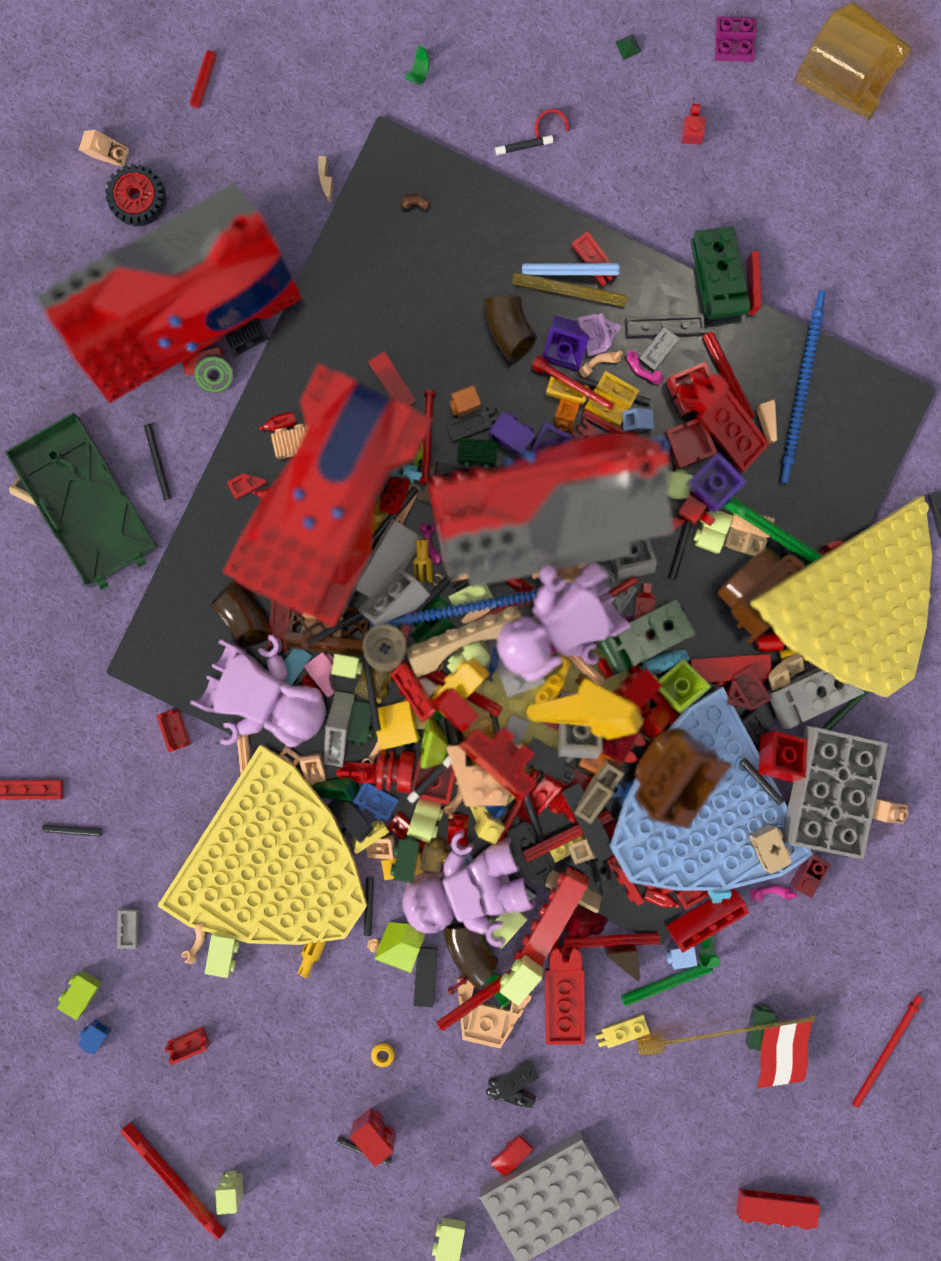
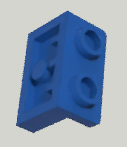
M363 783L353 802L356 803V807L360 810L372 812L373 817L380 821L385 819L387 821L399 799L383 790H377V787L371 783Z

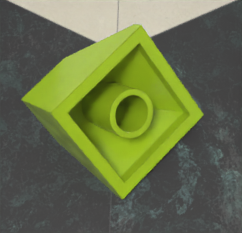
M684 659L658 680L662 685L658 691L668 704L680 713L711 688Z
M433 717L427 720L420 748L421 768L441 764L445 760V756H449L446 746L451 745L448 744L447 736Z
M388 922L374 959L411 973L425 933L417 931L410 924Z

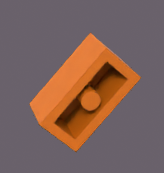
M474 386L451 394L450 407L453 415H458V418L481 409V403Z

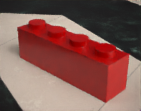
M770 654L694 658L688 661V664L706 682H715V685H726L727 681H732L734 674L749 665L752 666L761 682H766V678H769L768 675L771 673Z
M734 888L730 889L732 892L730 899H722L721 903H712L713 899L707 900L701 906L689 911L666 926L671 938L682 953L749 914L745 901Z
M748 1189L738 1190L736 1212L739 1219L744 1222L752 1223L756 1221L765 1225H772L773 1223L780 1224L783 1227L798 1226L806 1230L818 1228L820 1204L815 1197Z

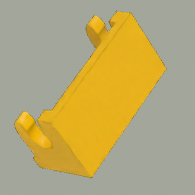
M550 377L545 396L577 402L581 406L584 405L585 395L555 377Z

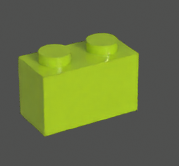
M81 971L78 975L76 973L73 975L68 983L71 985L68 991L64 990L58 999L60 1004L57 1009L76 1021L83 1015L102 984L101 981L85 971Z

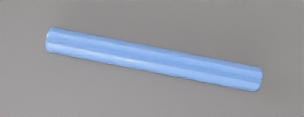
M531 263L522 265L523 275H619L620 271L618 263Z

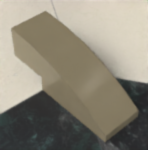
M606 758L585 790L574 814L591 824L614 793V787L624 775L623 769Z

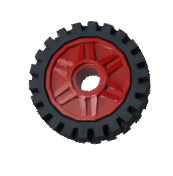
M130 164V167L127 165L123 166V170L117 169V174L110 176L112 180H108V188L105 189L107 194L105 197L109 208L120 221L127 225L131 224L137 227L138 225L145 226L146 223H153L152 220L159 218L158 215L162 214L164 211L163 207L166 205V193L161 180L154 172L143 165H138L137 167L135 164ZM135 193H140L138 198L132 199Z

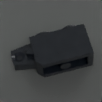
M533 736L527 748L535 755L526 765L532 769L534 766L540 769L539 773L542 776L548 774L554 779L557 777L570 783L576 773L565 764V757H558V751Z

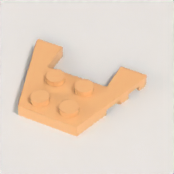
M515 744L519 749L523 746V744ZM446 746L466 806L506 805L510 793L481 766H465V752L459 746Z
M468 981L467 984L458 987L459 1005L472 997L474 986ZM529 993L519 1006L512 1001L510 1009H500L497 1006L481 1004L461 1018L462 1040L501 1048L517 1019L523 1013L525 1006L531 1000L532 995Z

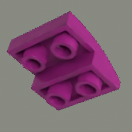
M716 18L714 61H754L756 18Z

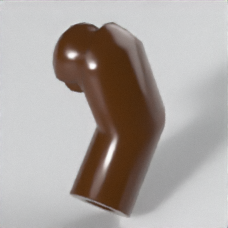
M418 193L405 194L400 204L405 209L410 208L412 204H416L426 211L431 202Z

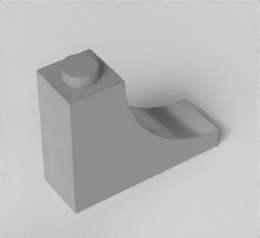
M335 692L326 725L324 764L343 767L353 701L355 700L354 694Z

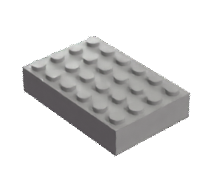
M805 726L803 739L808 740L806 778L793 782L782 841L794 846L864 859L888 743Z
M581 1131L519 1165L506 1176L502 1175L480 1188V1199L516 1261L530 1260L621 1208L618 1196Z

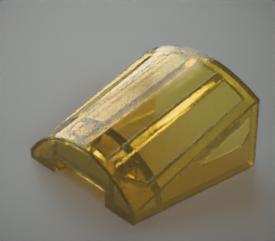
M851 1L836 9L824 24L804 58L794 81L870 120L881 103L879 100L897 68L901 67L905 62L912 47L859 5Z

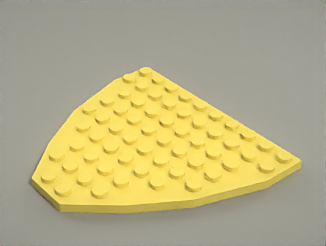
M261 744L157 906L191 928L204 923L205 926L202 927V931L236 938L235 940L242 942L301 945L308 944L311 941L316 943L318 940L323 942L345 939L365 910L367 901L355 859L334 814L293 764Z

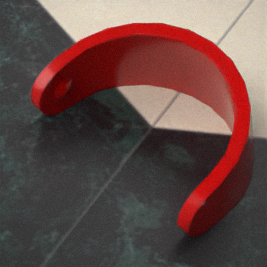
M550 109L544 111L537 117L535 121V133L537 138H539V121L541 117L546 113H556L559 116H561L565 122L566 130L569 131L568 120L566 116L559 110Z

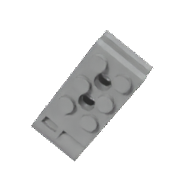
M817 666L791 678L790 684L774 691L769 690L768 693L772 698L770 702L781 728L789 729L798 725L800 721L805 722L863 694L864 691L854 685L834 678V675L825 672Z

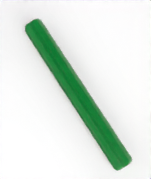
M699 964L623 994L621 999L625 1006L631 1005L713 972V968L703 969Z

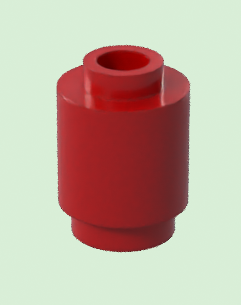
M776 632L763 633L756 638L759 652L780 651L786 646Z

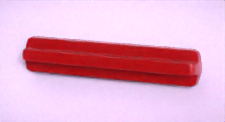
M210 50L205 52L189 102L192 107L197 109L201 107L217 57L216 53Z

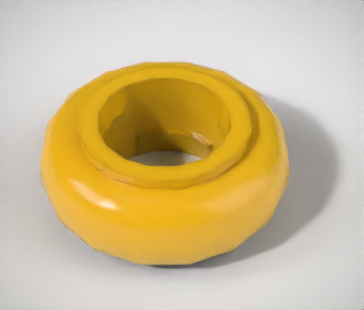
M379 1043L372 1049L371 1059L377 1066L387 1067L394 1061L395 1051L391 1045ZM379 1051H386L389 1057L385 1060H380L377 1056Z

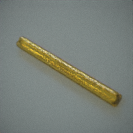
M517 272L514 273L512 280L513 284L623 307L628 299L627 295Z

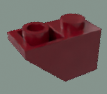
M812 854L799 866L789 885L812 898L831 864Z
M580 905L576 906L564 928L572 938L599 935L603 932L608 919Z

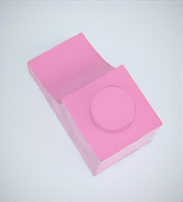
M322 652L307 663L304 668L325 695L330 697L336 692L331 680L334 657L330 653Z

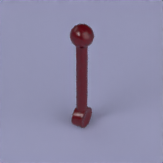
M462 976L455 986L449 987L447 990L448 994L453 995L458 987L467 984V977Z

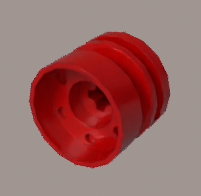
M387 749L381 750L375 771L377 790H382L383 783L387 782V791H390L392 783H397V792L410 793L415 752L402 751L400 758L395 759V750H391L390 758H387Z

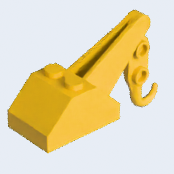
M562 655L555 657H561L563 667L547 679L536 695V704L529 706L526 711L529 719L533 722L586 725L591 727V732L599 738L603 736L607 739L637 733L643 724L636 706L587 679L578 688L579 694L556 699L565 686L566 676L570 670V661Z

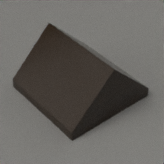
M635 946L603 947L610 960L637 982L640 980L638 951Z

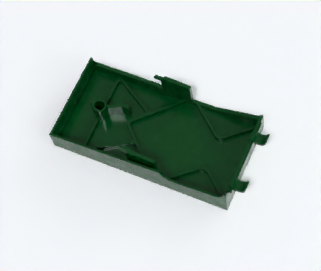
M74 412L5 451L6 456L53 535L61 543L79 573L84 586L92 588L99 585L100 590L109 586L106 579L135 562L138 568L146 564L144 557L158 549V546L80 418Z

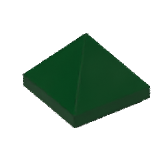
M634 34L615 42L623 60L641 52Z

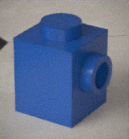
M95 1019L89 1027L85 1026L79 1035L81 1040L78 1045L81 1046L84 1052L94 1055L111 1032V1029Z

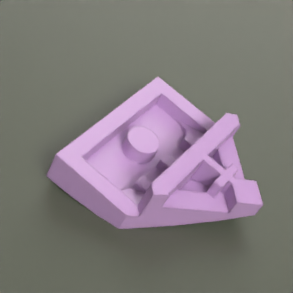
M602 313L579 317L575 320L576 324L590 336L585 349L586 358L605 353L612 345L613 339L621 328V325L618 323L614 324L603 317Z

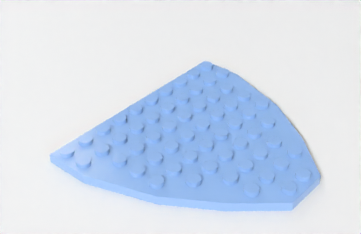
M723 687L717 688L687 707L669 729L682 728L686 730L695 740L703 742L707 748L714 749L719 755L718 759L730 762L732 766L688 828L653 821L637 800L636 792L640 783L635 779L624 801L610 845L630 882L672 890L725 891L783 876L806 861L813 854L809 848L783 842L791 853L790 859L792 864L772 874L763 869L749 834L768 824L779 828L783 834L788 807L785 801L778 805L740 764V761L746 758L758 771L759 753L734 706L727 705L728 695ZM762 775L765 778V780L781 796L772 777Z

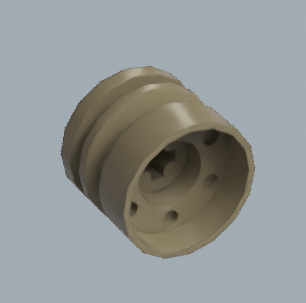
M387 624L378 625L372 628L365 636L363 642L365 658L374 669L382 672L392 671L404 661L406 655L405 639L396 627ZM383 646L389 649L387 654H384L382 651Z

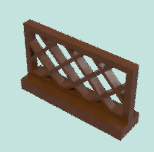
M347 607L345 615L348 617L358 612L359 608ZM291 610L288 631L285 635L286 648L362 657L361 654L364 653L363 642L368 633L370 621L367 617L360 624L354 622L355 627L348 632L344 628L341 629L344 634L339 638L331 634L310 646L307 638L314 635L311 630L318 625L326 629L323 621L316 618V622L308 627L303 622L305 617H299L296 610ZM299 623L305 628L300 633L292 632L293 627ZM359 630L363 636L362 640H355L350 635Z

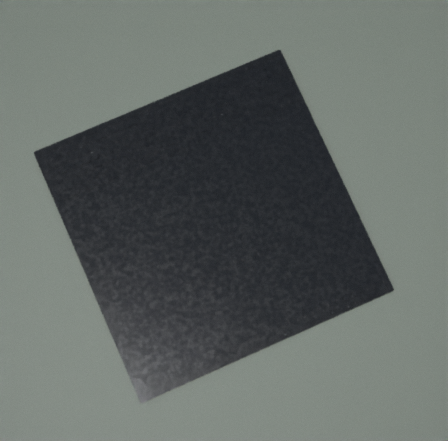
M383 116L377 117L296 283L302 299L282 311L107 669V674L233 735L232 730L225 728L224 723L233 722L238 725L239 721L246 718L236 714L205 711L191 704V701L200 699L205 693L210 681L206 679L207 676L210 675L220 680L224 673L212 667L213 664L220 660L226 647L220 644L219 641L228 640L232 643L234 641L225 623L210 608V604L222 589L235 579L224 574L223 571L241 534L262 500L257 495H254L253 492L236 500L227 482L245 473L268 481V484L256 491L272 487L293 456L277 459L271 434L276 432L265 429L260 430L259 427L263 426L271 417L286 412H293L297 423L294 426L306 424L301 399L319 364L357 381L359 386L391 401L389 394L368 363V361L385 351L416 400V403L409 406L410 408L425 416L426 397L424 396V391L434 390L436 392L435 397H433L430 468L435 467V462L437 461L458 464L459 440L452 441L446 422L458 418V415H453L450 407L451 394L474 386L481 403V409L488 407L489 410L497 408L498 412L492 414L491 417L500 416L502 412L506 414L510 412L518 418L517 422L521 425L527 424L533 428V433L536 435L543 422L554 426L555 415L561 400L545 396L551 375L546 372L538 373L531 368L532 363L538 355L543 356L554 315L573 320L576 323L575 320L579 317L602 313L603 317L614 324L618 323L621 325L612 341V345L605 353H618L621 350L623 354L618 363L601 362L592 368L594 372L586 378L599 382L604 372L607 371L639 390L637 395L650 398L649 406L633 402L629 410L635 408L653 409L654 429L634 433L644 438L661 436L666 430L697 419L699 414L695 411L680 417L674 402L677 397L672 398L666 383L670 376L705 361L711 374H717L721 377L722 375L703 338L704 335L677 336L680 339L656 368L663 376V380L659 385H655L650 380L637 375L627 360L628 350L637 352L642 368L654 373L655 370L642 361L640 356L655 337L626 338V317L705 314L696 270ZM418 193L429 200L431 204L426 211L416 204H412L410 208L405 209L400 204L402 197L405 194ZM587 231L611 263H618L620 266L619 275L617 277L611 275L613 280L610 282L605 276L603 277L607 283L605 286H602L594 275L522 274L523 264L584 263L572 247V243ZM521 296L525 318L536 333L537 339L532 348L519 360L510 362L497 346L487 322L484 298ZM763 303L755 315L745 314L716 319H708L705 315V334L710 331L714 332L755 414V417L751 420L763 435L764 432L756 407L775 400L777 441L771 443L745 472L738 470L717 441L713 442L717 453L746 481L733 496L760 515L774 518L775 525L818 553L821 551L826 552L822 547L826 543L834 541L847 542L869 528L936 389L820 332V335H817L819 340L816 341L818 345L815 346L817 348V351L814 352L816 356L813 357L815 359V362L812 363L814 367L811 368L813 372L810 373L812 378L809 381L811 383L808 384L809 390L806 391L808 395L805 396L807 400L804 401L806 406H803L805 411L802 412L804 417H801L803 422L800 423L802 427L799 428L801 433L798 434L800 438L797 439L799 443L796 445L798 449L795 450V464L791 468L789 483L782 484L780 483L784 467L782 461L783 457L786 456L784 452L787 451L785 446L788 445L786 441L789 440L787 436L790 432L788 430L791 429L790 424L793 423L791 418H794L792 413L795 412L793 407H796L794 402L797 401L795 397L798 396L796 391L799 390L797 386L800 385L798 382L801 379L799 375L802 374L800 370L803 368L802 363L805 362L803 361V358L806 357L804 352H807L805 347L808 346L806 342L809 341L807 336L810 335L808 331L811 328ZM584 353L580 368L583 367L584 364L591 361L595 356L586 358V355ZM549 363L551 367L574 380L576 375L583 377L579 371ZM586 396L584 405L579 407L573 430L580 434L575 427L579 424L585 429L586 427L581 423V420L585 419L600 433L612 434L582 416L585 406L590 399ZM288 427L287 430L295 429V427ZM491 428L465 437L468 439L493 441L489 438V430ZM498 444L496 467L504 464L507 458L517 459L516 456ZM670 455L668 458L669 471L675 472L676 468ZM712 457L697 463L695 462L679 470H685L687 474L693 475ZM422 465L418 466V472H422ZM403 468L399 470L400 475L404 473ZM414 480V484L420 487L421 492H424L426 484L420 483L419 480ZM387 484V486H386V488H385V490H384L383 493H386V492H387L388 484ZM416 497L403 525L424 538V534L420 532L419 527L422 523H427L426 529L428 530L429 524L434 525L432 506L429 503L418 501ZM668 498L671 517L686 520L679 515V510L686 500ZM725 503L718 509L731 515V511L724 507ZM699 520L696 525L692 524L677 578L673 580L668 577L684 523L674 529L673 534L649 538L657 560L655 573L636 577L638 583L633 585V587L637 590L620 615L634 617L635 597H637V593L642 592V583L652 584L651 594H655L656 599L655 610L677 599L696 634L660 654L686 650L690 659L770 654L771 671L781 663L779 651L759 652L756 639L750 644L746 642L752 635L744 626L740 629L737 627L740 622L732 614L731 608L718 595L719 589L755 556L723 546L717 554L695 546L694 535L697 529H701L703 524ZM434 529V531L431 533L432 544L435 550L440 554L436 531ZM767 537L765 548H770L781 559L784 556L783 552L788 548L772 537ZM378 539V541L373 545L372 552L380 539ZM417 551L404 571L413 578V559L417 557ZM610 559L597 562L614 573ZM442 562L438 565L433 563V583L438 584L441 581V577L434 576L435 574H440L441 576L447 574ZM532 575L521 577L536 589L545 585L540 577L535 580ZM419 580V583L428 593L436 586L433 583H428V581L421 583ZM459 581L450 582L438 595L452 607L449 596L456 593L452 587ZM503 581L487 584L492 596L496 599L498 596H509L510 593L515 595L517 592ZM241 584L257 603L269 626L271 598ZM356 590L348 607L360 608L370 597ZM535 603L519 610L522 617L531 618L534 615L533 607ZM421 605L415 611L420 613L425 606ZM296 611L299 617L303 616V613ZM466 612L463 615L460 613L458 616H455V614L452 617L447 616L456 628L468 624L461 622L467 615ZM363 617L356 622L360 624L365 620L366 617ZM369 621L368 632H369V631L373 628V626H374V625H371V621ZM301 623L294 626L292 632L300 633L302 629ZM352 623L344 627V629L348 632L349 630L354 628L355 625ZM663 623L664 630L670 631V626ZM771 624L761 634L775 632L773 625ZM411 625L406 648L417 644L410 636L417 629L413 625ZM357 630L350 636L355 640H362L363 635ZM268 638L256 645L239 646L247 654L255 658L264 669L269 670L267 664L269 658L261 655L258 651L261 648H265L268 652L273 650L274 644L272 649H267ZM282 643V649L278 656H281L283 661H285L293 648H288L287 651H284ZM786 645L783 650L789 649V647ZM306 650L307 652L313 655L310 661L313 660L320 653H322L319 651ZM406 652L403 662H407L408 665L412 667L408 654ZM453 652L442 661L443 668L440 672L447 676L451 674L450 669L447 667L450 663L447 660L453 656ZM372 667L378 708L402 702L405 697L398 693L400 690L396 682L389 679L392 671L382 672ZM305 668L298 676V679H300L301 681L303 676L305 674H308ZM364 669L363 673L357 678L332 674L331 680L335 691L354 694L355 700L369 702ZM670 670L661 673L656 672L653 675L659 680ZM797 674L790 676L789 678H794ZM766 678V682L762 683L766 690L769 691L771 690L769 678ZM727 681L726 685H715V682H707L711 688L696 701L719 687H723L724 690L730 688L732 681ZM335 693L330 697L326 695L323 697L326 706V716L318 733L296 747H289L301 757L303 755L323 753L324 759L326 725ZM651 700L647 702L651 709L655 707ZM768 701L756 708V710L770 730L776 714L771 702ZM735 707L739 718H742L750 711L748 708ZM673 709L679 717L683 713ZM442 714L440 723L437 722L443 732H446L444 716ZM668 723L667 726L655 737L660 735L662 732L668 730L671 727V724ZM265 727L258 733L248 735L249 744L257 748L262 744L278 755L287 746ZM417 729L419 735H424L425 729ZM373 731L372 739H368V742L363 743V746L351 744L352 741L347 740L344 762L362 763L365 758H368L378 741L377 733ZM655 737L650 742L645 740V745L637 746L633 744L634 746L630 751L635 754L637 760L635 762L624 761L621 765L624 775L618 783L622 789L624 781L630 782V779H636L637 765ZM412 742L387 748V758H390L391 750H395V759L400 758L402 751L415 752L414 779L421 744ZM288 753L284 755L294 762L295 758ZM379 754V755L377 756V758L374 760V762H375V771H376L377 759L379 758L380 754ZM574 758L569 764L565 763L566 765L592 778L595 776L594 774L576 768V765L578 761H580V758ZM299 761L296 767L302 769ZM324 764L326 781L341 779L336 774L337 769L340 767ZM541 776L538 780H536L537 784L534 786V788L538 785V783L542 780L544 776ZM375 779V783H371V784H373V785H375V786L377 787V783H376V779ZM355 782L360 790L363 783ZM384 782L382 790L399 799L392 814L396 815L401 812L412 821L419 798L414 803H411L407 799L410 793L397 792V783H392L390 791H387V782ZM454 783L449 802L457 793L458 785H454ZM616 786L614 787L613 792L617 791ZM610 797L598 815L609 811L613 820L616 818L618 821L623 808L619 804L620 797ZM516 798L513 799L505 807H508L511 810L516 801ZM462 800L452 814L469 816L468 844L477 836L474 829L476 821L470 806H466L464 800ZM442 804L440 809L444 810L447 804ZM548 805L538 816L545 840L578 825V822L575 824L567 820V815L561 812L559 815L549 810ZM444 811L441 821L437 820L435 826L438 827L436 835L447 840L449 818L448 814ZM525 822L531 834L533 835L535 841L538 844L532 824L530 825L527 822ZM511 840L510 852L515 865L520 867L519 871L513 873L550 891L551 889L546 887L544 883L548 874L535 881L513 840ZM550 852L544 854L551 869L561 873L569 856L555 863ZM591 860L587 862H589L590 867L586 873V876L589 877L587 888L601 895L600 887L595 885ZM603 868L599 870L601 874L604 872ZM610 869L613 884H610L611 895L602 896L598 914L637 934L658 933L660 936L659 945H663L669 935L666 926L677 919L682 909V905L675 894L677 890L668 894L671 895L676 903L680 904L679 908L676 906L671 908L660 907L645 899L643 904L637 906L635 901L631 902L626 894L628 889L625 884L621 885L616 877L618 873ZM635 883L644 898L647 888L642 884Z

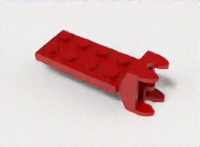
M691 372L690 378L694 387L690 390L688 386L679 385L678 394L687 407L699 413L697 417L738 470L745 472L770 443L728 389L730 386L723 377L711 374L710 378H705L699 372Z
M558 938L548 955L549 968H545L546 1045L585 1044V982L579 948L566 949L564 946L561 947Z

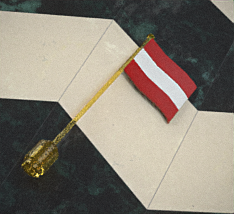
M811 1015L808 1018L665 1041L664 1037H660L659 1033L641 1036V1039H637L639 1054L646 1057L663 1054V1049H666L668 1044L764 1029L761 1043L758 1089L805 1080L808 1069V1040L811 1025L816 1021V1017Z

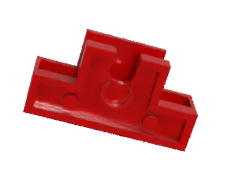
M506 727L502 728L501 731L498 730L491 740L478 728L470 732L459 747L517 800L524 799L537 784L523 770L535 754L525 745L519 749L511 741L515 736Z

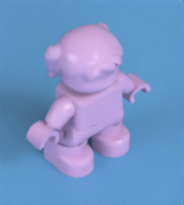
M595 562L580 569V576L568 583L561 576H557L552 580L556 576V569L552 565L543 567L540 578L545 586H542L533 607V613L538 623L530 617H522L514 622L506 623L498 634V652L505 666L510 671L520 674L527 681H535L548 674L555 666L562 663L561 657H550V644L559 654L564 656H581L587 664H596L599 662V658L590 651V649L595 648L597 645L594 641L606 639L608 636H616L630 627L627 621L613 607L611 601L614 598L607 592L610 589L602 581V578L607 575Z
M269 635V640L274 644L271 652H268L265 648L258 649L261 655L269 658L267 660L269 670L264 669L255 658L247 654L244 649L228 640L219 641L220 644L226 647L220 660L213 664L212 667L224 673L220 680L210 675L207 676L206 679L210 681L205 693L200 699L191 701V704L205 711L236 714L246 717L239 721L238 725L233 722L224 723L225 728L232 730L233 736L231 739L227 737L220 740L221 744H233L240 739L241 735L246 736L258 733L265 727L288 747H296L303 741L314 737L320 730L326 716V706L322 695L316 688L290 686L286 681L288 669L282 657L278 656L282 649V642L277 636Z
M460 830L452 839L451 845L453 850L444 862V870L438 873L416 874L414 883H407L402 899L403 911L409 924L419 932L432 934L443 930L456 916V919L459 922H463L468 930L480 934L485 932L487 933V940L491 945L496 947L502 946L506 939L503 936H495L493 930L500 929L503 921H494L489 924V920L483 916L485 914L501 915L507 912H524L534 908L535 899L528 900L524 888V877L510 883L508 874L520 870L519 865H515L510 852L511 837L492 844L470 863L463 865L464 854L469 853L474 845L469 844V846L463 847L459 844L458 839L464 836V830Z

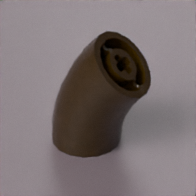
M521 296L484 298L487 322L497 346L510 362L519 360L532 348L537 339L536 333L525 318Z
M235 579L229 582L210 604V608L225 623L237 646L256 645L269 637L271 631L262 611L246 589Z
M464 923L446 926L443 929L444 937L453 962L461 974L467 977L469 983L475 988L481 987L495 970L499 958L489 949L482 934L468 930Z

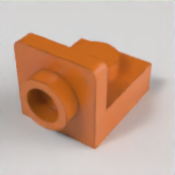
M561 399L555 415L554 427L563 432H573L580 403Z

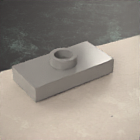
M664 326L640 356V359L656 370L680 338Z
M511 714L506 728L515 736L511 741L514 744H521L529 721Z
M119 908L117 949H137L139 942V908Z

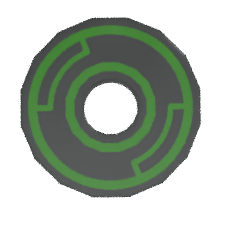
M205 355L195 364V382L205 392L212 394L221 393L232 384L234 377L233 369L229 361L223 356ZM210 370H217L219 375L216 378H211L208 372Z

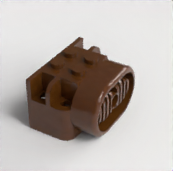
M765 548L719 589L718 595L731 608L732 614L740 622L737 627L740 629L744 626L752 635L746 641L748 644L771 625L769 621H766L761 616V611L757 607L755 608L751 602L805 568L795 556L788 555L781 560L770 548Z
M682 728L668 729L654 739L637 765L636 779L640 783L636 792L637 800L653 821L688 828L732 764L718 759L719 755L714 749L707 748L703 742L695 740L686 730Z

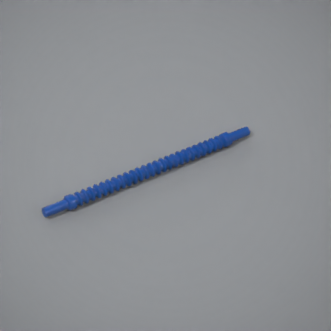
M824 290L818 291L815 310H812L811 314L813 319L810 320L812 324L809 325V328L811 330L808 331L810 335L807 336L809 341L806 342L808 346L805 347L807 352H804L806 357L803 358V361L805 362L802 363L803 368L800 370L802 374L799 375L801 378L798 381L800 385L797 386L799 390L796 391L798 396L795 397L797 401L794 402L796 407H793L795 412L792 413L794 418H791L793 423L790 424L791 429L788 430L790 432L787 436L789 440L786 441L788 445L785 446L787 451L784 452L786 456L783 457L782 461L784 464L780 482L782 484L789 483L791 468L795 464V450L798 449L796 445L799 443L797 439L800 438L798 434L801 433L799 428L802 427L800 423L803 422L801 417H804L802 412L805 411L803 406H806L804 401L807 400L805 396L808 395L806 391L809 390L808 384L811 383L809 381L812 378L810 373L813 372L811 370L814 367L812 363L815 362L813 357L816 356L814 352L817 351L815 346L818 345L816 341L819 340L817 335H820L818 330L821 329V319L824 317L823 306L826 291Z
M538 588L537 591L532 589V592L527 590L526 593L521 591L520 594L516 592L515 595L510 593L509 596H498L497 599L495 597L491 600L487 598L486 601L481 599V602L478 600L475 603L470 601V604H467V602L464 605L459 603V606L454 604L453 607H450L448 605V608L443 606L442 609H439L437 607V610L432 608L431 611L426 609L425 612L420 611V613H417L415 611L414 614L406 613L404 616L385 622V624L390 626L412 625L413 622L418 624V621H422L423 623L424 620H435L437 617L441 619L442 616L446 618L447 615L452 617L453 614L458 616V613H461V615L464 612L469 614V611H472V613L475 610L480 612V609L485 611L486 608H489L491 610V607L496 609L497 606L502 608L503 605L507 607L508 604L513 606L514 603H525L526 600L528 602L532 599L535 601L540 589Z

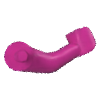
M628 350L627 360L634 372L650 380L653 384L659 385L663 380L662 373L657 370L651 373L643 369L637 352Z
M422 523L419 530L424 534V539L429 541L428 555L433 559V563L438 565L442 562L441 555L433 547L431 533L434 531L435 526L429 524L427 530V523Z
M776 884L750 891L751 899L759 902L764 900L763 895L769 893H776L787 900L798 897V894L794 893L792 889Z

